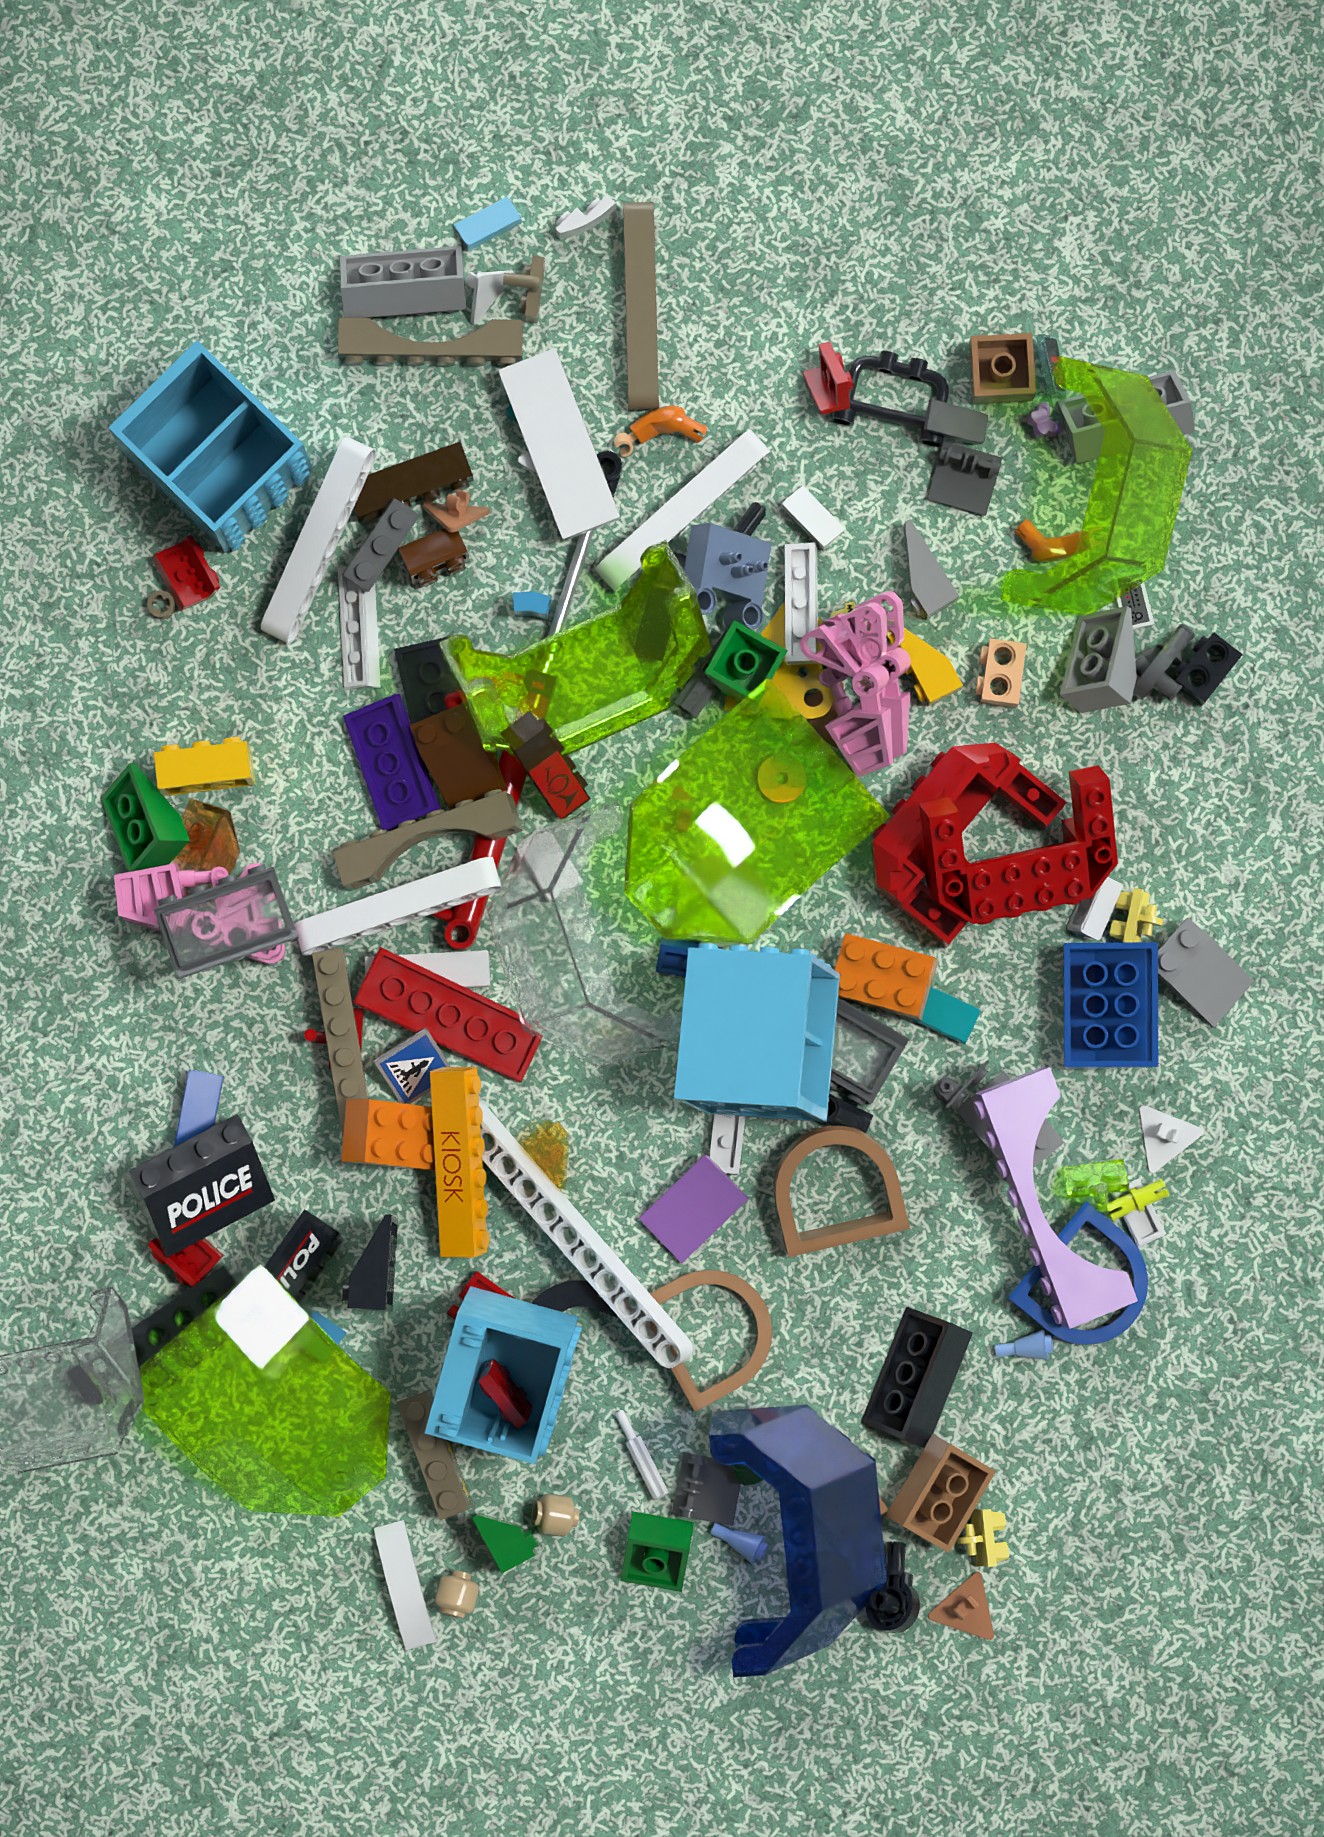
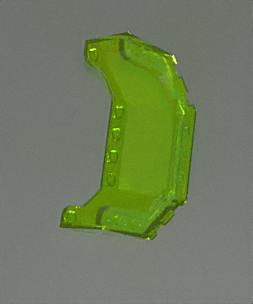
M1057 355L1053 368L1054 381L1063 389L1083 394L1104 428L1105 434L1076 553L1044 573L1021 568L1011 569L1003 578L999 596L1000 600L1029 607L1085 616L1097 612L1164 570L1193 450L1147 375Z
M666 540L649 546L642 553L640 563L643 573L621 604L606 609L582 622H577L573 626L549 635L527 647H522L509 655L476 650L473 648L469 637L463 634L452 635L438 643L444 662L485 751L495 753L497 749L507 750L510 755L515 756L500 733L528 711H531L538 720L543 717L554 731L550 734V737L555 735L565 748V751L561 754L567 753V755H570L667 710L672 703L670 697L676 688H683L694 673L692 666L700 656L705 657L711 646L696 590Z

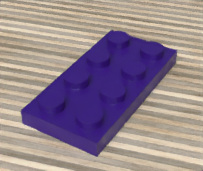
M393 694L343 716L382 830L390 831L397 828L398 824L404 821L417 820L430 812L441 810L425 763L409 725L411 723L400 694Z

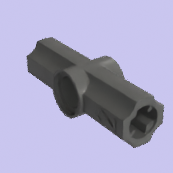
M729 628L725 630L708 656L700 663L698 670L674 702L683 712L695 719L718 688L711 680L704 677L703 671L710 664Z

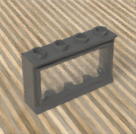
M265 864L248 869V876L237 879L236 875L233 874L217 880L219 885L207 889L206 885H201L188 890L189 896L178 900L176 895L158 900L159 906L154 907L153 911L178 981L199 972L212 970L225 963L241 960L254 953L273 949L280 944L298 940L299 937L274 867L267 869Z
M838 998L830 1088L836 1091L838 1087H841L850 1092L847 1098L860 1106H864L865 1102L871 1105L907 1045L909 1038Z

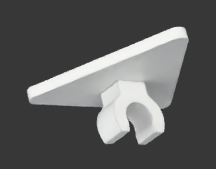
M512 270L478 271L477 274L469 272L465 284L474 289L470 323L476 325L507 285H503L504 272L513 274L515 272Z
M1143 1105L1139 1109L1148 1169L1151 1173H1155L1204 1133L1203 1129L1148 1106Z

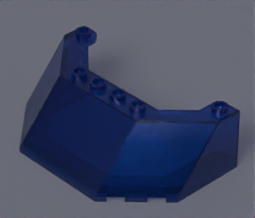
M807 1404L712 1411L709 1443L713 1459L723 1465L745 1464L779 1492L790 1612L786 1617L748 1619L738 1624L734 1636L735 1651L732 1655L733 1678L764 1676L830 1646L866 1606L871 1593L875 1590H880L887 1582L876 1459L867 1452L864 1453L851 1442V1439L835 1426L829 1425Z

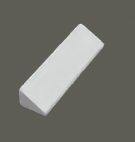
M346 567L338 568L344 690L381 688L375 584L369 592H366L349 579H347L346 584V577L342 575Z
M487 950L399 955L465 988L490 987L489 952ZM375 956L364 958L365 976Z

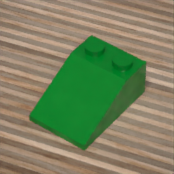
M129 763L100 798L128 872L169 865L190 841L180 814L135 763Z

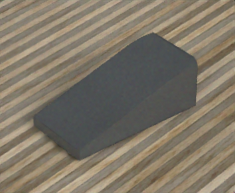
M929 399L924 429L964 444H983L988 415L968 408Z

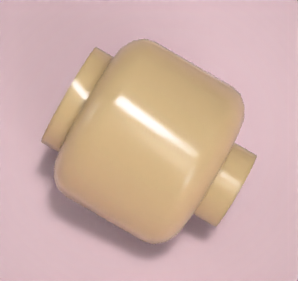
M544 1494L539 1501L536 1500L533 1504L531 1514L532 1525L536 1526L540 1534L564 1537L570 1533L572 1527H577L579 1509L574 1507V1502L569 1496Z
M453 1570L452 1576L445 1575L440 1578L435 1597V1604L441 1608L440 1613L464 1619L465 1614H471L474 1611L479 1593V1585L470 1580L472 1574Z

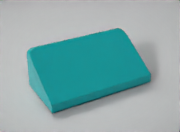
M931 986L921 1021L913 1018L909 1019L966 1044L981 1010Z

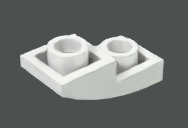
M606 195L602 200L599 198L595 199L586 209L588 214L586 216L578 208L572 213L569 211L565 212L556 222L558 226L556 228V236L561 240L576 236L593 228L616 210V202Z

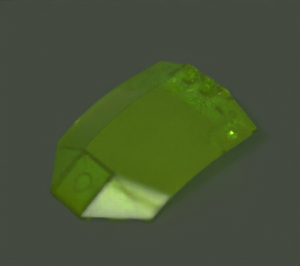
M767 677L688 747L629 805L624 894L665 939L753 944L787 908L837 862L887 820L890 814L771 679ZM796 798V799H794V800H792V801L785 802V803H780V802L772 801V800H786V799Z
M261 1263L120 1384V1387L158 1428L202 1472L250 1511L340 1517L386 1478L391 1391H388L336 1344Z

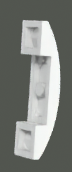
M404 1520L374 1528L388 1590L405 1649L408 1650L436 1642Z

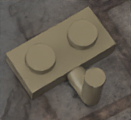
M532 256L531 265H525L524 275L504 272L503 285L528 288V294H522L520 313H525V322L538 323L545 269L544 257Z

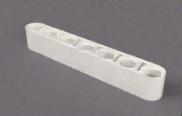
M751 429L746 431L607 555L594 570L614 592H618L621 589L622 583L634 578L644 569L643 565L649 559L653 561L667 548L665 545L671 539L675 541L689 528L688 524L694 519L698 520L712 508L711 504L717 498L719 500L722 499L735 487L733 484L739 478L743 480L757 467L756 463L762 458L765 460L771 454V451Z
M345 437L340 443L261 623V630L288 644L296 638L376 456L375 449L349 437Z
M485 857L300 920L294 924V927L299 937L298 942L301 953L307 956L312 955L314 952L326 951L495 893L502 886L494 859L492 857Z

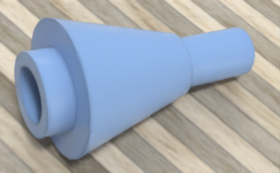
M1043 1329L1020 1338L1013 1343L995 1345L996 1357L1017 1355L1019 1357L1049 1360V1354L1054 1353L1052 1335H1046Z
M717 1523L714 1524L711 1530V1535L728 1542V1545L752 1565L756 1560L762 1561L767 1552L769 1544L765 1543L766 1536L737 1530L732 1531Z

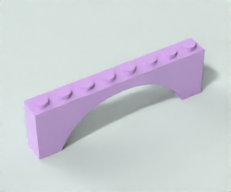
M1050 1067L1037 1068L975 1093L976 1102L973 1103L975 1112L980 1120L984 1119L988 1130L984 1133L986 1141L991 1149L995 1148L999 1159L996 1161L997 1170L1002 1178H1006L1010 1189L1007 1190L1008 1199L1012 1207H1017L1021 1217L1018 1219V1225L1023 1236H1028L1032 1246V1248H1029V1254L1034 1265H1039L1043 1275L1040 1278V1283L1046 1295L1050 1294L1054 1306L1051 1307V1313L1055 1322L1061 1324L1064 1328L1071 1329L1137 1302L1136 1294L1126 1271L1102 1268L1078 1256L1054 1233L1040 1208L1033 1180L1034 1149L1045 1117L1061 1097Z

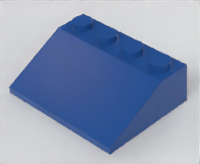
M1158 942L1064 943V1070L1159 1067Z

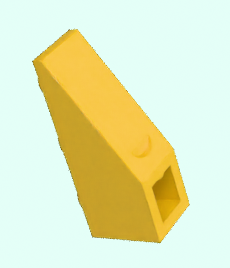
M904 628V640L898 647L907 651L910 656V667L905 674L911 673L917 684L913 685V689L919 701L925 700L928 706H931L960 691L963 684L949 658ZM888 629L886 638L889 644H894L895 634Z

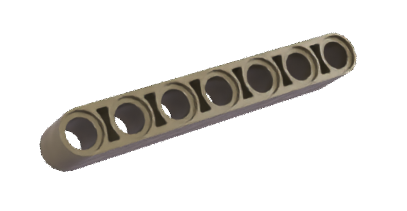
M623 202L628 410L658 409L654 202Z

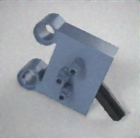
M758 502L752 503L733 530L713 523L691 525L682 588L676 597V606L680 614L684 616L710 614L716 608L717 596L732 601V604L728 605L723 613V621L727 628H730L734 620L751 630L757 629L762 625L764 619L762 603L772 543L751 537V535L766 516L764 505H760Z

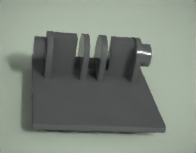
M944 441L927 499L986 516L1003 457Z
M988 1060L962 1088L948 1077L940 1079L935 1084V1095L946 1104L942 1109L944 1112L949 1107L954 1111L968 1096L964 1092L968 1085L971 1084L975 1088L988 1074L989 1071L985 1069L989 1063Z
M683 1452L672 1514L733 1526L741 1486L735 1477L734 1470L722 1459Z

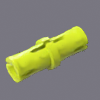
M1162 1178L1138 1190L1136 1188L1130 1189L1129 1194L1105 1203L1106 1211L1110 1212L1119 1208L1108 1214L1111 1221L1114 1222L1136 1210L1138 1212L1144 1211L1145 1206L1169 1197V1192L1165 1188L1154 1193L1156 1190L1166 1186Z

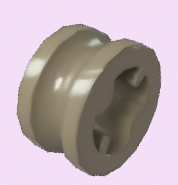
M158 590L149 596L147 606L155 618L167 619L175 612L176 603L169 592ZM162 597L164 601L170 600V606H166L168 610L162 613L159 609H153V604H157L156 599Z

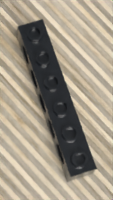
M223 1265L68 1373L87 1402L93 1403L97 1401L100 1405L115 1395L112 1389L123 1383L127 1387L139 1379L141 1376L138 1371L147 1365L153 1369L165 1361L167 1358L164 1353L173 1347L176 1351H179L191 1343L192 1339L190 1336L199 1329L202 1333H205L216 1326L218 1322L215 1318L224 1312L228 1316L232 1315L231 1313L245 1293L229 1269ZM214 1292L218 1295L220 1302L215 1310L209 1311L205 1308L203 1299L208 1293ZM184 1310L190 1311L194 1317L192 1325L188 1328H182L177 1321L179 1313ZM157 1328H163L168 1335L166 1343L162 1346H157L152 1341V1333ZM131 1346H137L142 1353L140 1361L136 1364H131L126 1359V1351ZM107 1363L113 1365L116 1370L114 1379L109 1382L104 1381L100 1376L101 1367Z

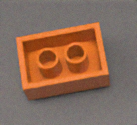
M845 933L835 971L840 973L838 998L921 1021L938 961L930 955Z
M346 1099L341 1162L412 1170H435L432 1107L372 1099Z

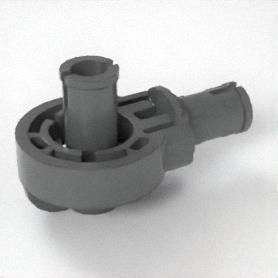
M1179 624L1167 642H1159L1154 648L1146 649L1135 661L1137 678L1133 694L1140 700H1143L1153 687L1171 702L1182 688L1181 684L1179 685L1164 672L1171 663L1175 666L1181 664V652L1190 640L1195 637L1194 632L1188 626Z

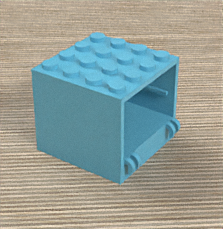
M470 1286L457 1312L425 1434L536 1464L539 1455L545 1457L554 1431L557 1412L562 1402L566 1387L565 1383L574 1358L573 1354L582 1327L576 1326L579 1317ZM492 1358L500 1366L507 1368L510 1372L509 1377L518 1388L522 1387L528 1394L526 1398L533 1405L531 1408L532 1413L527 1423L518 1429L512 1422L509 1423L503 1418L499 1410L500 1407L492 1398H488L480 1388L478 1380L486 1368L484 1365Z

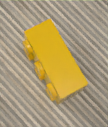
M241 737L222 739L223 744L210 745V741L193 742L192 748L180 749L179 745L162 746L160 752H154L157 788L163 796L256 785L251 747L247 741H241Z

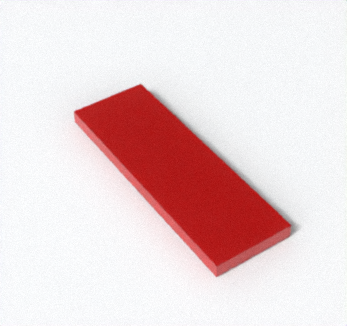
M379 947L353 1001L354 1004L414 1033L427 1028L437 1044L519 1083L522 1082L547 1030V1026L382 947Z

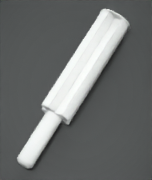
M623 1410L616 1412L615 1415L628 1439V1442L625 1444L653 1500L664 1497L669 1492L641 1436H636Z

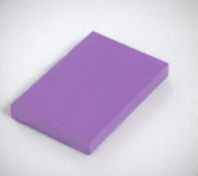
M705 1154L639 1219L683 1263L749 1197Z

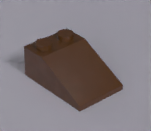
M476 702L462 703L409 725L419 753L450 810L455 809V805L461 801L472 799L475 802L485 798L484 794L496 789L505 791L508 789Z

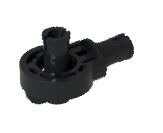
M890 1541L886 1544V1569L876 1574V1584L868 1593L865 1608L867 1617L873 1626L885 1632L895 1634L904 1632L914 1624L920 1611V1599L917 1591L912 1587L913 1575L904 1572L907 1544L893 1541L892 1544ZM882 1612H884V1614H885L889 1619H886L885 1616H883V1615H881V1614H877V1613H882Z

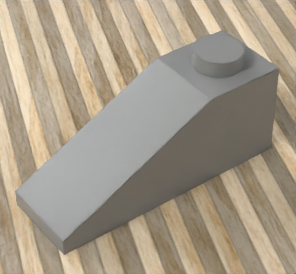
M909 519L904 524L910 595L912 596L909 602L918 616L923 614L927 620L957 602L959 595L917 528Z

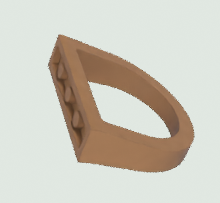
M847 1126L821 1127L799 1137L782 1155L774 1175L773 1194L788 1257L910 1229L895 1167L886 1150L870 1135ZM835 1144L852 1146L872 1158L882 1174L889 1211L798 1233L790 1203V1184L800 1162L814 1150Z
M720 1270L692 1272L650 1293L660 1305L697 1285H721L741 1295L755 1315L758 1328L755 1350L747 1364L734 1375L701 1392L684 1362L671 1368L695 1412L751 1380L763 1366L772 1342L771 1317L760 1294L742 1278ZM650 1321V1329L657 1334V1326ZM670 1345L672 1355L678 1357L677 1349Z

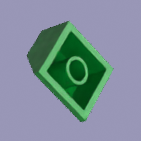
M734 620L704 674L727 696L754 710L788 650Z
M632 1511L620 1581L682 1592L694 1522Z
M481 1513L472 1517L502 1574L537 1554L534 1548L538 1547L539 1544L531 1529L525 1531L521 1525Z

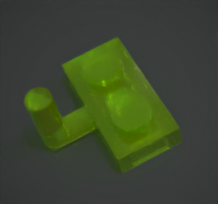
M1124 1159L1062 1167L1067 1199L1093 1196L1095 1208L1098 1212H1105L1107 1210L1109 1193L1129 1191V1181Z

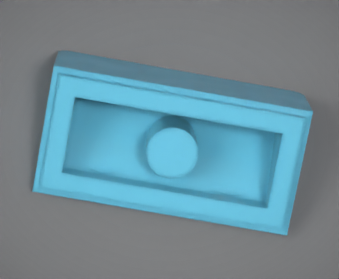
M507 196L454 224L469 252L520 225L522 219Z

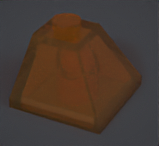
M190 798L181 818L190 841L175 859L203 871H212L215 867H223L230 875L235 868L236 860L240 854L231 812Z

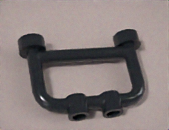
M881 351L880 357L865 355L857 358L850 365L848 372L853 382V390L849 391L850 408L832 412L830 416L832 422L852 426L854 425L856 413L920 428L922 429L919 438L920 443L934 447H943L945 436L924 429L926 417L853 400L860 372L864 368H874L879 372L887 374L895 373L912 380L931 382L937 388L935 400L947 403L949 397L948 383L940 373L927 369L928 362L926 360L911 358L910 363L906 364L897 362L898 354L891 351Z

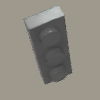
M392 498L342 575L366 592H369L420 515L397 499Z

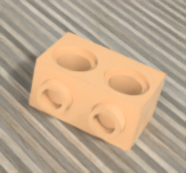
M990 638L988 646H982L979 664L985 665L984 676H978L975 694L981 695L980 703L1017 708L1027 643ZM997 651L1007 652L1010 656V663L1007 665L998 664L994 659V654ZM994 681H1001L1006 686V693L1003 695L993 694L990 690V684Z

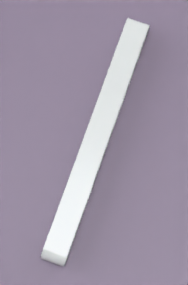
M479 1102V1107H481L483 1112V1119L480 1124L481 1138H483L485 1145L482 1160L660 1365L666 1368H673L688 1360L693 1352L692 1343L491 1110L484 1103ZM488 1134L494 1139V1147L488 1142ZM508 1157L514 1162V1170L508 1165ZM529 1180L534 1184V1193L528 1188ZM549 1204L554 1207L555 1216L550 1214L548 1210ZM569 1227L575 1232V1240L569 1235ZM589 1250L592 1251L596 1257L595 1263H593L589 1258ZM609 1274L613 1275L616 1279V1287L610 1283ZM630 1298L635 1300L637 1305L636 1310H634L630 1306ZM650 1321L657 1326V1334L650 1329ZM670 1345L677 1349L678 1357L672 1355Z

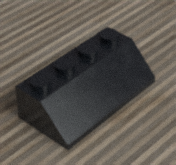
M906 1306L861 1423L925 1448L935 1431L973 1332Z

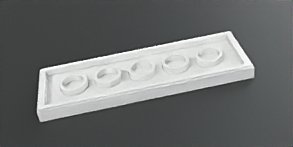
M556 348L499 369L500 377L563 541L621 519Z

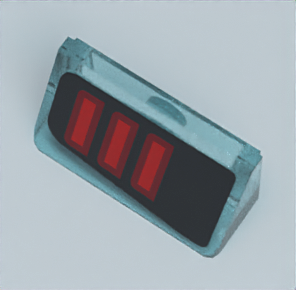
M1038 334L1035 338L1034 346L1046 398L1053 399L1067 396L1069 392L1056 337Z

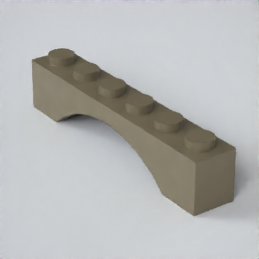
M339 318L338 356L340 360H345V364L362 365L363 360H376L377 365L388 366L393 365L394 360H403L410 366H422L425 361H437L439 366H454L455 361H467L469 366L480 367L485 366L486 361L498 362V366L507 367L523 360V320L492 319L480 329L464 337L445 342L428 343L396 336L381 328L370 318Z
M501 789L492 790L484 794L485 798L475 802L472 799L464 800L457 803L455 809L446 812L444 810H436L426 815L427 818L421 821H404L398 824V829L389 832L387 830H379L369 835L370 839L361 842L351 840L341 844V849L333 851V855L343 887L353 891L380 881L387 869L401 854L412 846L432 837L452 833H467L483 836L495 841L523 831L513 796L506 791L502 792Z
M343 948L314 952L312 957L343 1137L346 1099L370 1098L360 1051L346 954Z

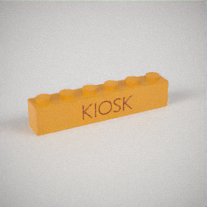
M441 1067L430 1071L440 1257L475 1258L487 1253L490 1242L485 1218L488 1213V1204L484 1199L486 1172L482 1164L485 1145L483 1138H481L480 1128L483 1119V1112L481 1107H479L481 1080L477 1074V1067Z

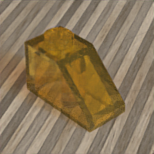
M548 1119L521 1142L520 1145L562 1192L566 1188L569 1142L565 1138L569 1136V1133L558 1121L552 1124Z

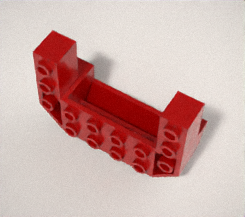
M996 742L952 746L946 754L941 751L930 764L934 769L927 777L921 775L910 788L914 793L907 801L902 798L892 809L891 813L894 816L886 825L882 821L871 835L874 838L871 852L875 890L946 948L968 921L940 904L931 890L922 883L926 874L924 873L919 851L925 850L919 804L950 798L959 810L961 830L963 832L996 792L1000 793L1043 830L1049 826L1067 803L1022 766L1019 757Z
M1099 765L1069 771L1073 817L1061 820L1064 842L971 863L967 861L964 855L960 813L951 799L944 798L919 804L925 849L919 851L924 873L926 874L927 886L940 904L971 924L981 925L991 923L994 919L1016 918L1025 912L1034 910L1047 911L1052 906L1062 904L1074 905L1084 899L1092 898L1118 864L1109 777Z

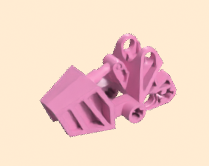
M892 591L880 593L860 603L853 611L846 614L841 612L825 620L817 628L805 634L800 642L801 651L808 659L828 666L827 669L820 673L819 681L823 686L830 688L834 698L833 705L838 716L825 725L858 778L891 765L893 758L907 752L910 692H900L898 677L909 669L911 660L907 651L898 647L904 640L903 603L895 592ZM886 600L888 605L893 606V609L888 612V621L887 609L881 606ZM887 629H890L895 634L894 644H887ZM808 638H817L819 644L822 645L819 653H814L808 648ZM849 677H854L852 680L853 690L860 696V702L852 706L849 696L845 695L840 683Z
M177 863L115 874L114 882L118 916L123 917L124 921L161 932L153 911L154 907L159 906L158 900L172 895H176L178 900L187 896L185 887H196V884L212 883V886L215 887L219 885L217 880L230 875L223 867H215L212 871L195 872V870H180ZM253 863L248 865L239 878L248 876V869L262 864ZM270 880L260 886H251L216 898V914L187 908L166 916L172 936L181 938L182 932L193 933L210 948L220 947L224 943L228 947L233 946L235 935L241 932L246 933L247 941L282 929V923L278 916L264 917L263 907L276 900ZM213 925V926L215 927L214 930H213V932L211 933V932L208 930V935H207V934L205 933L206 929H207L208 927H209L210 929H212L211 926ZM285 943L276 946L275 951L269 950L268 954L265 951H260L246 956V958L274 965L278 961L283 960L286 954Z

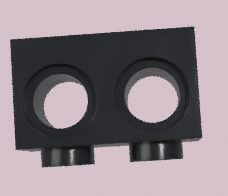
M1215 632L1209 638L1203 635L1192 649L1197 654L1190 663L1184 659L1173 673L1178 677L1175 682L1182 685L1180 690L1201 706L1204 705L1243 655ZM1211 648L1218 649L1222 654V661L1219 663L1211 662L1207 657V650ZM1192 672L1199 673L1203 677V685L1200 687L1191 685L1188 675Z

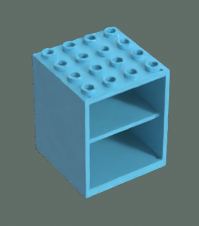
M198 340L108 427L121 451L225 554L230 549L236 551L245 542L246 538L244 535L252 527L255 530L258 529L267 520L268 516L266 513L273 506L279 508L290 496L287 492L295 484L300 487L311 476L309 470L312 466L304 444Z
M699 943V948H688L674 1099L706 1114L827 1122L840 973L832 969L830 964L824 963V960L817 959V955L810 954V951L806 949H791V953L788 954L779 952L778 948L760 947V952L748 950L747 946L729 945V950L719 949L718 945Z

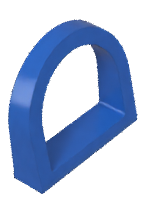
M1086 1201L1060 1232L1058 1238L1067 1246L1085 1223L1090 1224L1125 1255L1132 1270L1133 1289L1138 1301L1128 1305L1118 1319L1105 1327L1094 1330L1064 1328L1061 1324L1055 1322L1052 1315L1028 1296V1293L1043 1276L1039 1265H1034L1008 1297L1012 1304L1052 1336L1077 1345L1100 1344L1114 1339L1126 1331L1139 1316L1148 1290L1147 1268L1137 1245L1125 1232Z

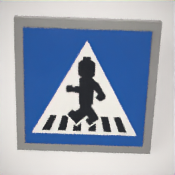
M424 1028L374 1060V1063L399 1102L404 1104H411L431 1091L430 1071L441 1067H451L427 1028Z

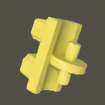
M1134 888L1133 892L1120 893L1116 902V908L1129 911L1127 922L1113 920L1110 929L1111 937L1123 942H1141L1142 935L1152 936L1153 926H1163L1164 920L1155 917L1157 906L1148 904L1149 893L1139 888Z
M991 1509L974 1510L970 1516L971 1524L964 1526L965 1536L958 1537L957 1544H966L967 1556H975L976 1567L997 1566V1562L1009 1558L1007 1543H995L993 1531L1005 1529V1514L991 1512Z

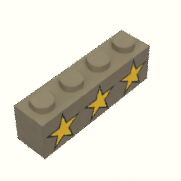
M428 1390L397 1402L437 1514L439 1519L443 1520L474 1508L450 1440L425 1434L434 1400L432 1391Z

